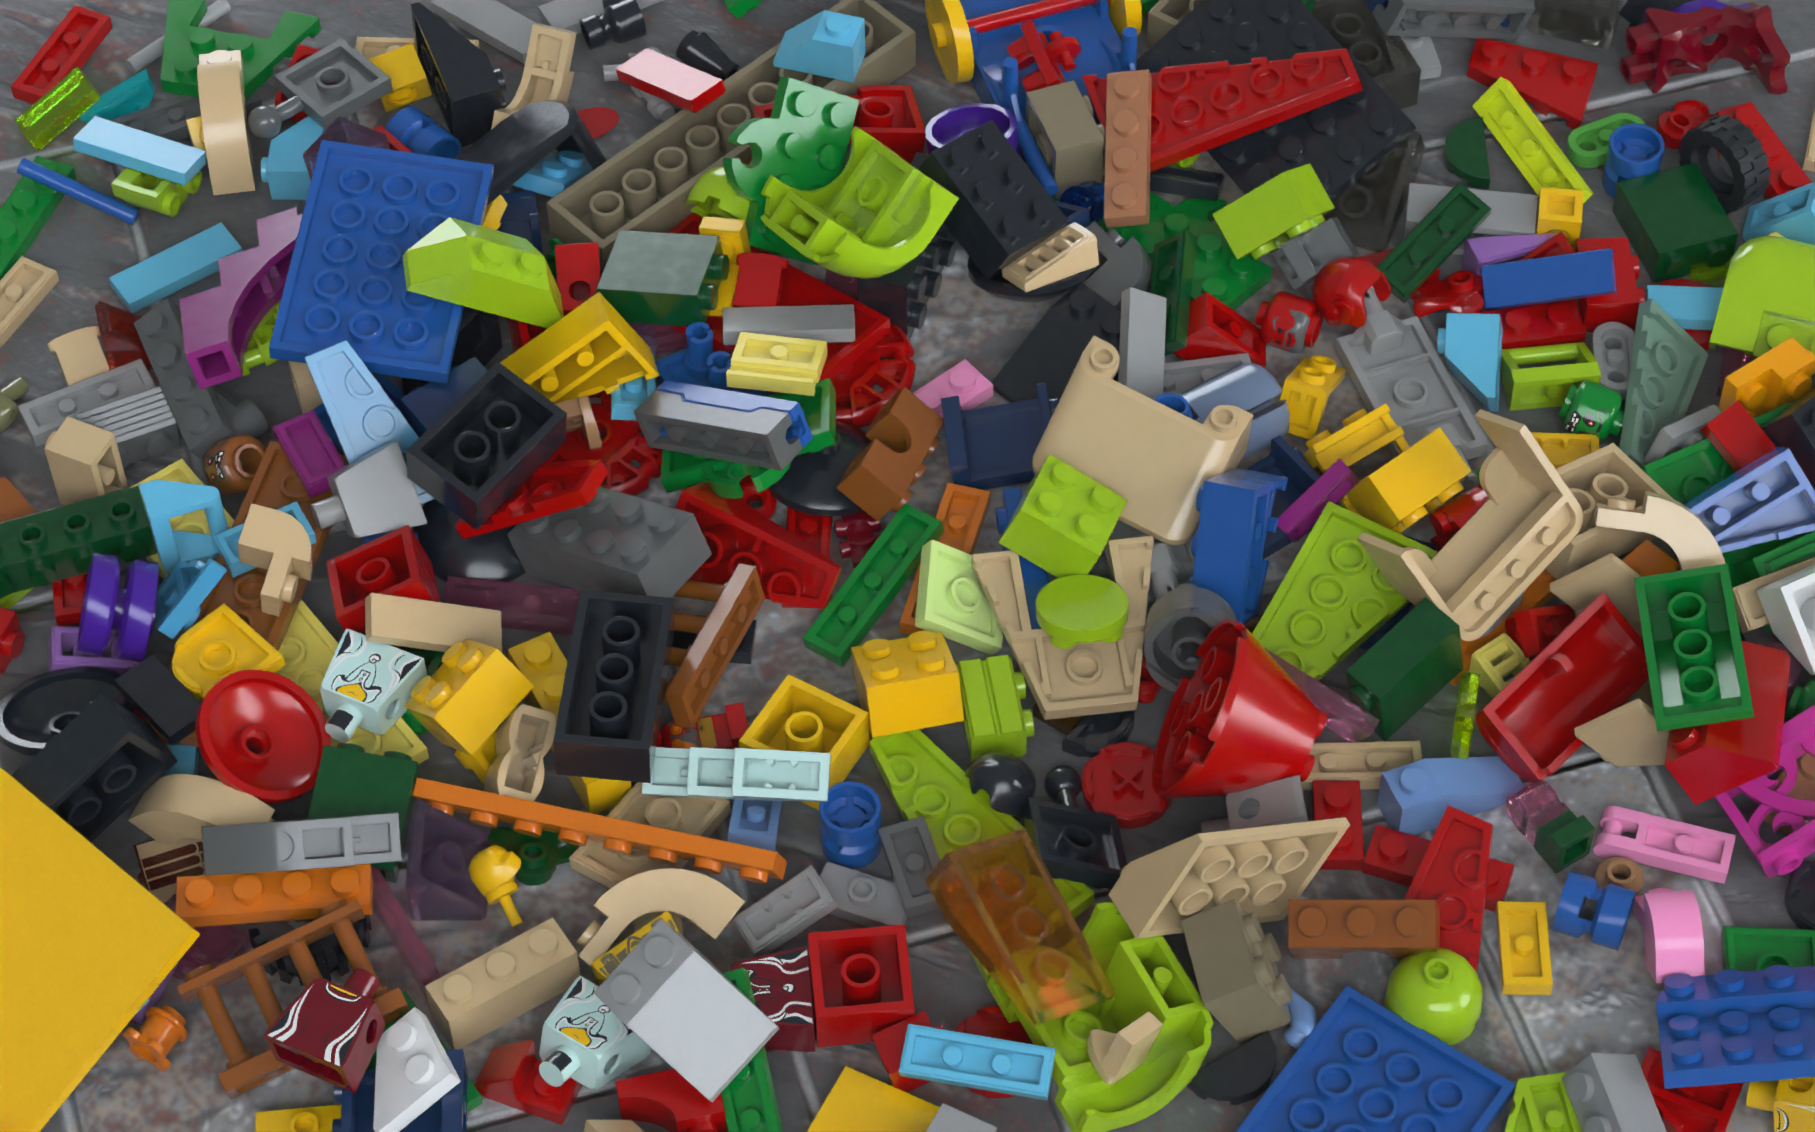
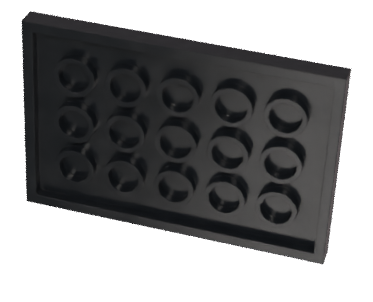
M1204 0L1137 59V70L1149 69L1150 73H1158L1163 67L1228 61L1229 65L1251 63V58L1267 57L1268 61L1292 59L1297 53L1344 48L1300 0ZM1349 54L1363 91L1207 150V152L1244 194L1249 193L1282 172L1310 163L1331 202H1333L1417 128Z

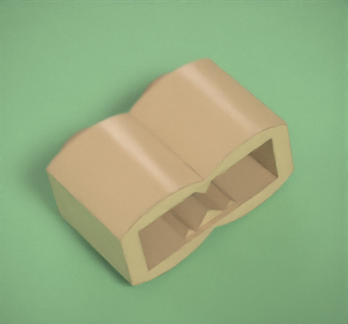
M521 704L499 725L496 734V752L498 756L488 768L484 783L485 792L534 801L537 798L544 782L545 768L543 757L548 753L554 741L556 720L553 712Z

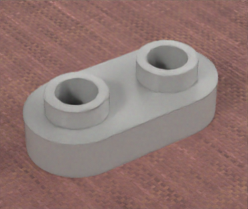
M1607 322L1599 325L1594 330L1590 350L1598 361L1601 372L1600 384L1618 391L1622 396V400H1624L1627 396L1635 333L1631 328L1622 323Z

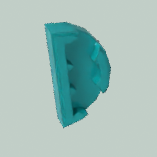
M145 68L77 109L80 120L88 124L96 116L110 121L150 107L155 86L147 69Z

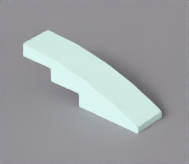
M656 747L651 783L642 782V794L711 799L828 802L831 754L735 748L733 750L690 747V749Z

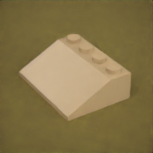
M1346 817L1199 833L1129 862L1122 869L1119 879L1109 892V896L1136 939L1184 933L1181 920L1233 899L1237 901L1247 914L1253 912L1259 923L1284 920L1289 913V899H1298L1344 835L1350 823Z

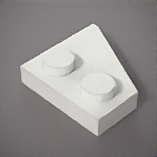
M416 1007L382 1034L377 1045L373 1122L375 1132H400L461 1082L427 1016Z

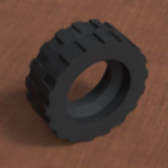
M1715 115L1689 130L1680 141L1681 146L1679 147L1680 166L1692 163L1697 164L1726 214H1730L1733 211L1736 212L1764 195L1765 189L1769 187V176L1771 175L1767 162L1768 158L1761 147L1762 144L1759 139H1756L1753 131L1749 127L1744 126L1742 121L1737 118L1733 119L1730 115ZM1716 150L1727 161L1732 171L1733 178H1731L1721 166L1716 155Z

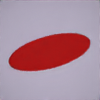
M593 107L577 111L593 139L608 133L616 126L619 120L618 113L606 107Z

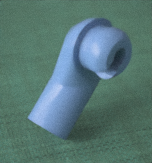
M1291 989L1293 1001L1287 1005L1292 1025L1285 1031L1284 1039L1298 1050L1318 1024V1018L1315 1008Z

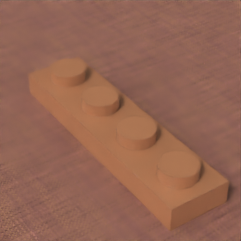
M1149 69L1107 73L1104 221L1107 228L1149 224L1152 77Z

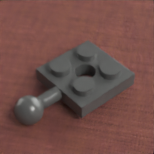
M341 38L275 75L277 89L288 100L274 108L268 105L254 108L248 117V127L256 137L269 139L280 131L282 121L304 111L323 129H326L392 92L391 78ZM332 82L333 84H337V85H326V84Z

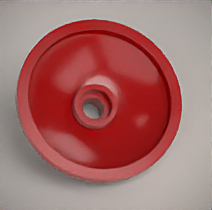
M243 670L222 678L207 692L197 712V742L210 770L224 785L250 794L264 803H284L295 800L309 792L316 783L324 745L331 746V736L325 730L327 722L317 703L295 682L273 672ZM247 745L253 747L256 754L250 751Z

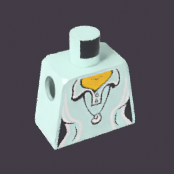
M347 628L321 683L320 691L324 710L331 716L325 725L326 732L340 742H348L358 727L376 735L385 734L407 711L404 706L412 698L410 692L422 678L427 676L424 658L388 644L366 642V635Z
M579 976L546 1019L542 1029L539 1056L543 1062L539 1065V1072L542 1078L554 1087L561 1086L570 1077L589 1089H599L650 1055L651 1047L594 994L599 986L582 976Z

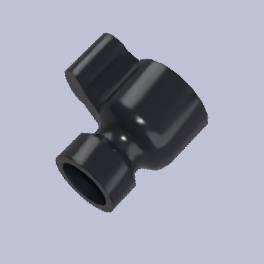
M602 0L604 10L602 16L599 17L593 14L579 20L583 37L590 50L605 45L608 39H613L617 43H624L646 35L645 22L636 0Z

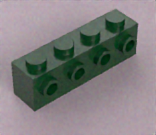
M134 486L0 523V598L37 586H47L55 581L88 574L93 552L117 556L120 564L157 554L139 487Z

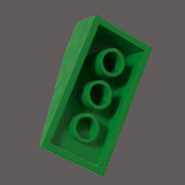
M1728 563L1634 578L1657 732L1753 718L1754 713Z

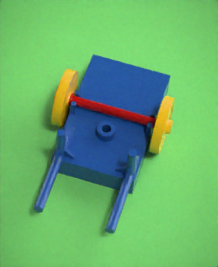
M925 0L926 18L931 41L946 79L953 85L971 80L981 103L998 105L1008 109L1016 117L1019 147L1034 176L1050 197L1058 192V186L1026 122V90L1021 78L1039 69L1037 62L1020 71L1017 59L1010 57L1006 47L1024 36L1020 25L1030 19L1034 22L1037 31L1044 33L1049 44L1052 43L1049 36L1055 31H1060L1063 37H1075L1081 47L1080 54L1073 59L1076 67L1068 72L1064 71L1062 65H1059L1066 82L1074 80L1081 95H1087L1090 99L1082 77L1083 75L1097 74L1098 79L1107 78V73L1137 70V37L1140 35L1142 27L1141 1ZM1090 99L1093 109V118L1096 124H1100L1094 106Z

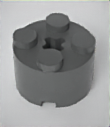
M1184 583L1177 586L1175 590L1161 596L1150 608L1145 625L1144 657L1149 674L1165 689L1175 692L1182 676L1192 678L1202 660V657L1195 655V652L1216 625L1228 618L1238 621L1230 605L1221 596L1210 590L1199 588L1192 583Z

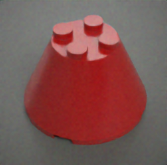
M1225 619L1210 631L1195 652V655L1202 657V660L1191 679L1182 676L1160 730L1153 760L1152 775L1160 778L1161 787L1155 785V792L1168 799L1226 796L1300 775V780L1304 782L1314 766L1315 757L1310 754L1314 740L1321 735L1325 727L1327 714L1318 710L1316 705L1244 624L1234 619Z

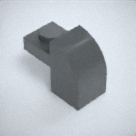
M1338 217L1330 218L1304 235L1290 239L1280 245L1281 249L1272 253L1293 290H1297L1314 281L1320 269L1331 260L1355 257L1359 254Z
M1095 221L1092 222L1086 229L1095 234L1098 252L1107 261L1083 284L1121 311L1122 291L1132 287L1150 293L1153 260L1134 236L1126 242L1112 227L1105 232Z

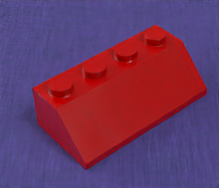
M1741 641L1754 713L1753 718L1669 730L1664 765L1695 805L1779 768L1791 657L1785 650Z

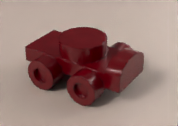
M864 510L841 516V519L834 520L836 538H846L844 541H839L841 558H851L853 568H856L881 535H873L874 531L881 530L880 520L876 521Z

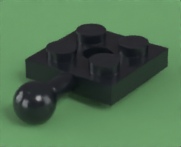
M1056 766L1047 773L1044 788L1047 795L1057 803L1029 797L1022 810L1034 873L1051 879L1060 878L1084 883L1094 888L1112 889L1119 879L1122 869L1127 865L1117 817L1078 808L1076 797L1079 795L1082 787L1080 775L1070 766Z

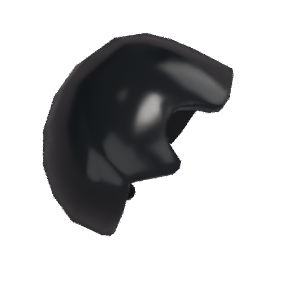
M1002 751L984 753L971 761L965 771V777L969 778L971 793L977 794L981 789L988 791L990 806L997 812L1012 816H1023L1022 810L1028 798H1034L1036 791L1034 772L1028 764L1012 754Z

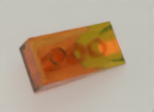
M1025 828L946 853L925 879L947 923L1033 1027L1111 1000L1115 996L1113 989Z

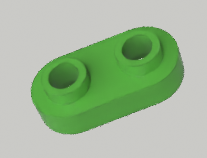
M1617 113L1578 127L1568 136L1567 158L1574 165L1581 168L1602 166L1607 160L1609 140L1612 133L1623 125L1632 123L1645 125V123L1636 115Z

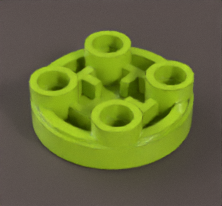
M1074 574L1057 578L1047 583L1039 591L1036 597V620L1039 626L1050 635V642L1055 647L1069 649L1077 643H1093L1098 641L1114 643L1123 637V627L1128 620L1129 602L1126 592L1117 583L1101 576Z

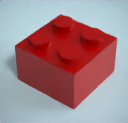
M409 524L326 561L336 618L344 630L348 628L366 635L365 598L370 593L440 602L432 562Z
M905 924L807 933L817 1047L872 1043V1034L915 1015Z

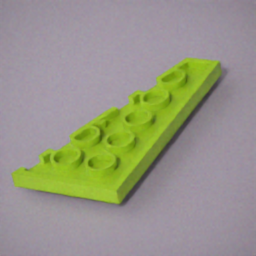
M1328 501L1252 635L1300 689L1306 693L1410 602L1390 585L1357 538L1364 532L1402 548L1414 547L1425 552L1430 560L1438 553L1437 551Z
M919 729L878 736L869 741L870 754L904 821L920 816L925 818L953 896V905L947 907L986 985L997 961L1007 960L1013 953L1023 949L1037 948L1094 904V892L1084 883L1060 878L1051 879L1034 873L1026 829L1011 815L992 809L990 806V795L984 789L979 790L977 794H972L969 778L965 777V772Z

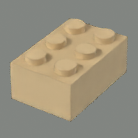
M1614 443L1556 469L1583 511V523L1580 531L1545 568L1556 580L1611 553L1619 557L1637 548L1646 539L1653 541L1659 538L1644 532L1599 527L1594 523L1596 503L1607 504L1608 497L1635 500V508L1643 509L1645 491L1672 498Z

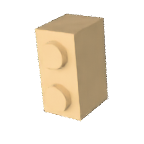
M67 416L59 429L49 435L44 450L60 504L68 505L129 488L114 433Z

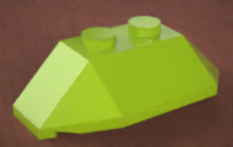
M449 217L409 248L402 256L407 291L546 329L564 317L561 293L547 261L525 238Z

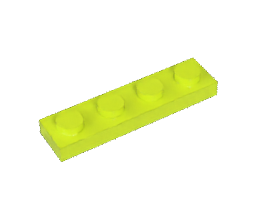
M1500 77L1472 105L1478 115L1483 117V122L1538 197L1540 187L1584 191L1583 204L1594 194L1509 80Z

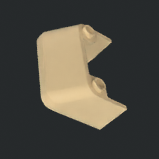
M1481 409L1474 416L1496 446L1492 453L1484 460L1479 474L1480 484L1489 499L1447 544L1430 560L1425 552L1414 547L1402 548L1364 532L1357 538L1396 591L1415 606L1426 597L1460 626V636L1465 641H1473L1480 638L1573 540L1583 523V511L1580 504L1526 425Z
M1613 553L1549 584L1550 591L1576 611L1577 616L1601 592H1604L1643 640L1634 578L1641 576ZM1649 679L1621 707L1574 728L1577 738L1599 753L1604 761L1611 762L1617 767L1664 765L1669 730L1657 732Z

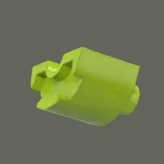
M125 168L111 183L114 196L123 199L128 204L175 217L188 194H195L199 190L202 182V172L200 170L184 186L137 170Z

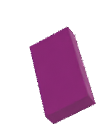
M314 410L272 426L277 442L309 498L331 490L327 477L346 465Z
M1339 458L1278 518L1277 526L1294 543L1298 542L1315 525L1328 501L1337 504L1359 483L1358 480L1360 479Z

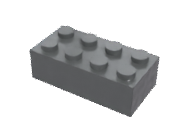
M603 487L598 488L596 496L586 505L517 524L507 534L526 574L579 591L590 590L672 598L712 554L693 513Z

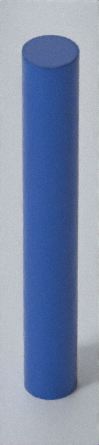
M23 158L18 166V174L128 224L134 225L139 217L140 210L31 160Z

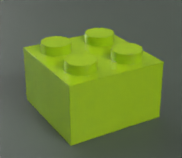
M1309 163L1282 172L1212 215L1236 258L1240 259L1252 255L1254 260H1257L1281 249L1280 245L1289 241V238L1292 239L1305 234L1325 222L1323 215L1335 207Z
M1049 454L1027 487L998 543L1057 578L1074 574L1088 575L1101 556L1128 500L1076 470L1071 465Z

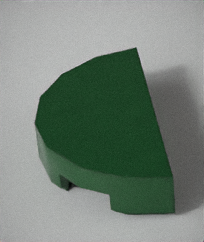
M1483 117L1467 119L1454 126L1446 136L1443 159L1447 170L1452 174L1455 172L1458 176L1468 180V185L1489 189L1490 173Z

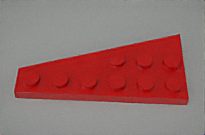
M1347 49L1297 53L1292 59L1268 61L1267 57L1251 58V63L1229 65L1228 61L1170 66L1163 67L1158 73H1150L1152 77L1150 172L1363 91ZM1097 74L1083 75L1085 86L1099 122L1106 131L1107 78L1098 79Z

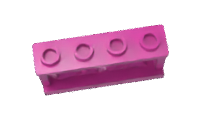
M1815 705L1783 724L1778 769L1713 797L1768 879L1777 874L1786 875L1794 871L1801 865L1805 857L1815 852V801L1788 797L1798 778L1796 759L1806 753L1815 758ZM1780 769L1787 772L1785 780L1776 791H1773L1772 789L1778 785L1779 781L1778 779L1770 780L1767 777ZM1741 793L1760 805L1752 814L1748 823L1732 801V798ZM1771 811L1777 813L1772 822L1774 834L1782 826H1790L1793 830L1791 834L1774 844H1769L1760 838L1762 821Z

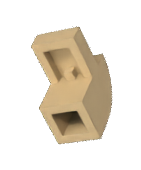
M251 503L238 541L239 562L268 570L260 593L261 610L263 613L280 617L284 602L292 603L298 579L302 578L311 581L312 551L310 538L303 525L291 515Z

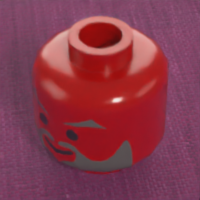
M1285 291L1276 293L1270 302L1263 300L1255 319V325L1261 326V338L1265 344L1295 354L1302 352L1306 347L1312 348L1315 345L1323 323V315L1318 314L1317 305L1314 301Z

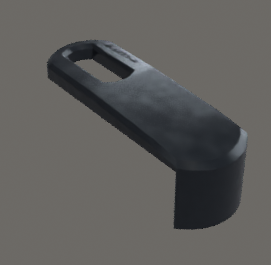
M557 100L527 104L454 158L493 165V180L487 205L555 148L558 152L575 151L583 153L593 170L606 162L603 153L576 109L567 102Z

